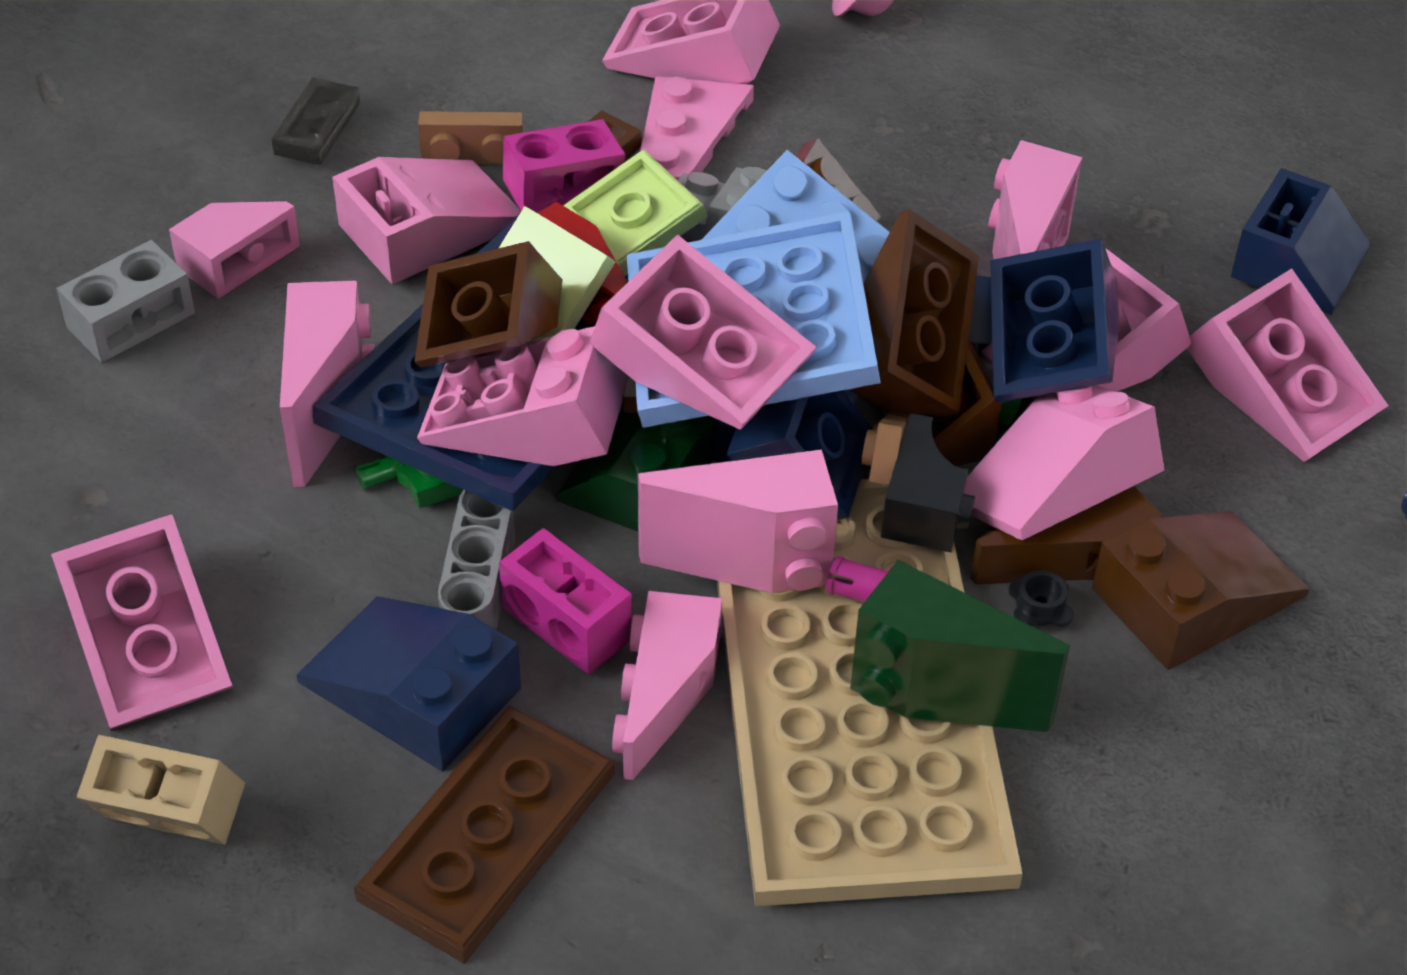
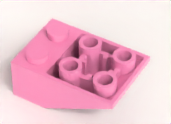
M377 157L332 177L339 226L392 285L428 269L430 265L444 262L492 240L521 213L519 207L473 160Z
M595 326L581 330L566 329L553 337L452 360L444 366L417 438L424 445L549 466H557L606 455L623 401L622 396L628 375L590 345Z

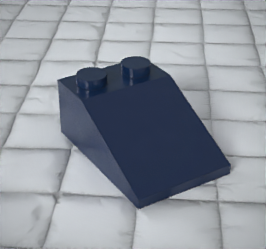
M1102 238L990 260L993 390L997 403L1113 382L1119 332L1117 280Z
M380 596L374 598L296 675L299 684L442 772L521 689L518 642L468 613Z

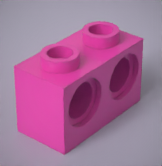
M603 119L504 136L503 181L521 211L524 206L538 213L555 202L565 205L625 162L624 151Z
M542 528L499 561L502 608L587 675L593 673L630 642L632 594L546 529Z

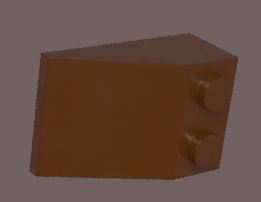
M910 209L900 212L863 283L881 383L848 390L888 413L895 411L928 417L956 414L960 410L979 255Z
M1232 511L1152 518L1102 542L1092 590L1167 670L1299 601L1308 595L1310 589Z

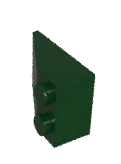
M897 560L858 610L850 689L859 693L869 703L879 707H886L906 718L1048 732L1054 724L1070 645Z

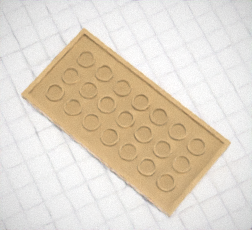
M861 479L849 518L837 519L833 561L837 556H841L846 560L888 571L897 560H900L964 592L955 543H953L950 553L881 538L885 498L889 485L869 482V479ZM832 574V579H835V577H839L842 579L853 581L850 578ZM717 581L718 598H722L721 623L755 907L1020 889L1023 873L992 726L906 718L886 707H879L869 703L859 693L850 689L858 610L863 605V602L836 594H827L826 586L814 587L805 591L790 590L769 593Z

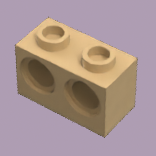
M98 734L76 798L106 819L226 845L246 782L220 760Z

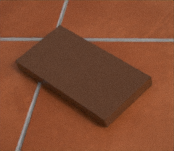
M509 705L355 886L356 901L465 964L615 775L614 761Z

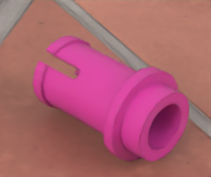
M837 556L832 563L829 573L847 577L853 581L835 577V579L828 578L826 593L830 595L836 594L864 603L893 566L888 571Z

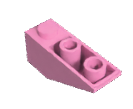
M648 591L645 614L633 615L630 651L638 652L636 664L625 663L621 701L630 703L628 715H616L612 741V752L623 753L624 779L634 780L714 686L721 639L722 598Z

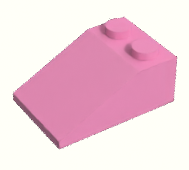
M660 0L631 8L602 62L606 69L651 78L656 76L683 77L693 80L748 84L755 79L777 34L780 23L769 0Z
M1021 140L1011 160L1006 158L1001 160L994 181V189L1000 190L1001 195L1000 199L997 198L993 205L988 223V228L995 230L992 250L994 259L1065 245L1069 237L1082 157Z
M678 234L601 308L590 341V345L635 382L740 430L811 357L817 348Z
M1106 249L1117 280L1119 332L1113 382L1100 384L1099 386L1117 392L1151 379L1187 349L1192 342L1179 303ZM991 343L981 352L983 357L993 365ZM1046 394L1038 395V396H1032L1031 398H1032L1033 400H1035V399H1038V398H1040V397H1042V396H1044V395H1046Z
M1293 269L1288 270L1211 318L1190 336L1192 344L1187 350L1212 386L1303 462L1389 406Z
M357 280L288 283L280 413L293 487L306 486L341 436L314 424L313 405L375 348V344H365L364 338H371L372 335L371 309L369 303L360 304Z
M1099 385L1049 393L1035 399L968 475L965 494L976 496L972 517L1020 540H1024L1165 471L1155 406L1128 397L1123 392H1115Z
M822 450L638 473L640 562L769 593L790 590L805 591L814 587L826 586L827 579H832V573H829L834 557L838 503Z
M173 514L51 554L110 730L233 688Z

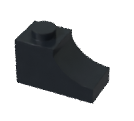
M910 413L885 498L881 538L951 553L957 529L969 530L976 496L965 494L969 470L954 466L940 453L932 436L933 417Z

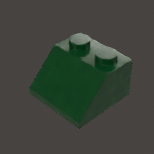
M625 411L619 413L607 454L580 460L558 491L557 501L638 531V473L711 464L713 417L708 415L643 428L638 413H625Z

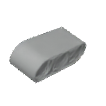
M462 491L458 500L438 589L439 608L468 613L497 630L502 607L499 561L510 554L514 548L515 528L513 511L468 491Z

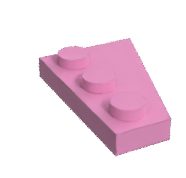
M656 76L640 151L644 149L676 180L680 178L683 172L688 174L703 172L713 158V149L722 136L728 137L735 127V118L739 112L747 110L753 102L754 85Z

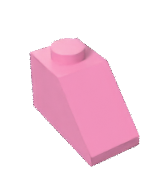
M287 201L210 203L169 229L176 264L187 273L190 279L217 299H220L300 246L295 208Z

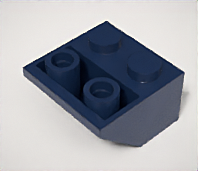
M1281 168L1242 229L1231 277L1261 288L1288 270L1293 269L1322 312L1332 315L1367 255L1370 243L1332 186Z

